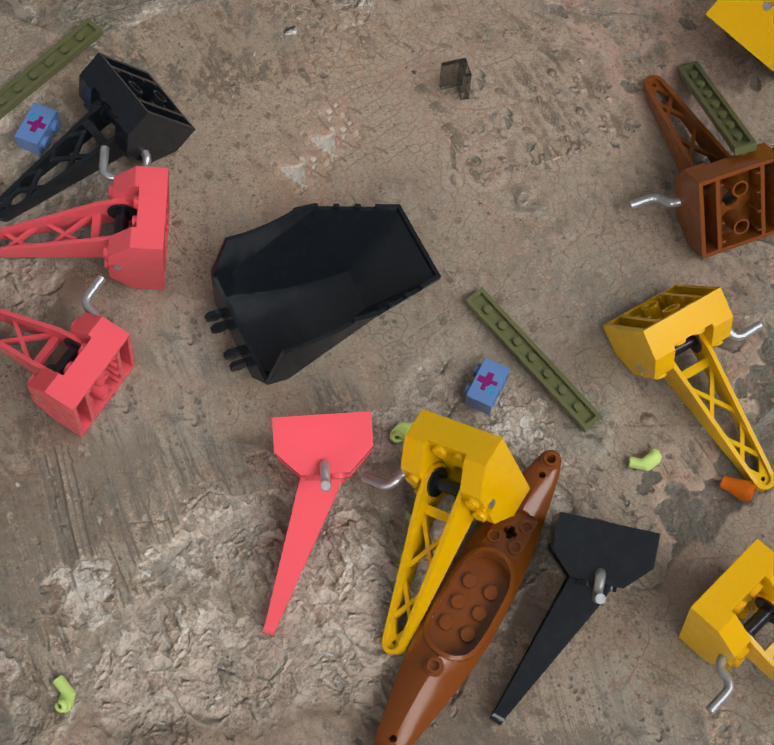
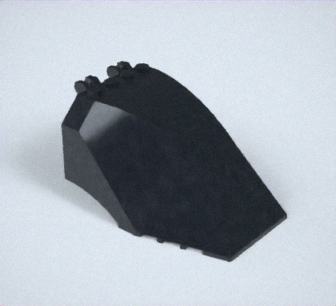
M318 203L294 207L287 214L255 229L225 237L211 270L214 302L218 309L209 311L204 317L207 322L217 321L222 317L224 321L217 322L210 327L212 334L221 333L228 329L237 346L223 353L225 360L236 358L239 355L243 358L229 365L231 372L242 370L247 366L252 378L270 385L289 379L374 318L440 280L441 275L400 204H375L374 207H361V204H355L354 206H339V204L318 206Z

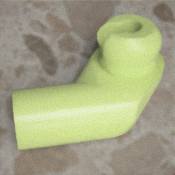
M399 422L390 432L391 441L394 443L402 442L413 422Z

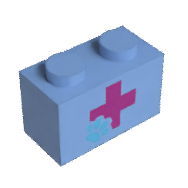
M34 102L14 135L19 148L42 156L45 149L50 147L51 139L55 132L57 133L60 130L61 120L58 112Z
M485 357L482 365L478 363L473 372V376H475L473 383L468 382L463 392V395L466 396L465 404L490 415L508 379L510 368Z

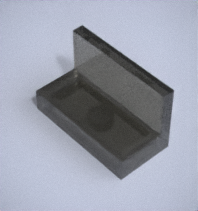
M466 58L441 63L440 90L457 87L461 100L469 99L472 74Z

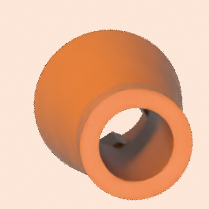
M724 475L719 488L724 489L741 502L746 501L750 503L757 485L752 484V481Z

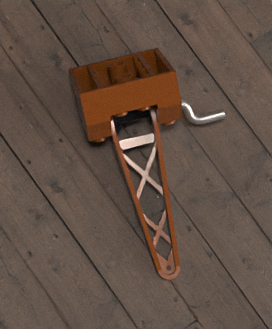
M657 75L648 76L644 80L643 92L680 172L674 179L675 195L679 198H668L663 194H649L628 201L629 208L634 209L653 202H659L668 207H676V216L687 244L702 259L773 235L774 150L766 143H761L757 145L756 151L745 155L731 156L662 77ZM656 92L665 96L668 106L658 102ZM670 114L681 119L692 135L691 142L677 135L669 121ZM696 151L706 156L711 163H702L695 166L692 161L693 152ZM730 192L735 198L730 203L724 204L722 198L725 193Z

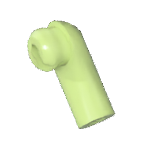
M651 449L643 458L630 456L628 468L650 471L661 462V453L658 449Z
M61 675L53 681V684L60 692L58 703H55V709L59 713H67L73 707L76 692L66 678Z

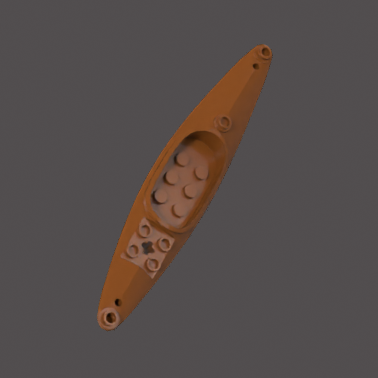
M554 450L544 451L523 472L530 490L515 515L496 524L489 521L483 522L445 576L405 655L383 712L374 745H413L456 693L487 649L520 587L539 539L560 473L562 460L558 452ZM506 533H510L513 535V537L511 536V539H508L505 536Z

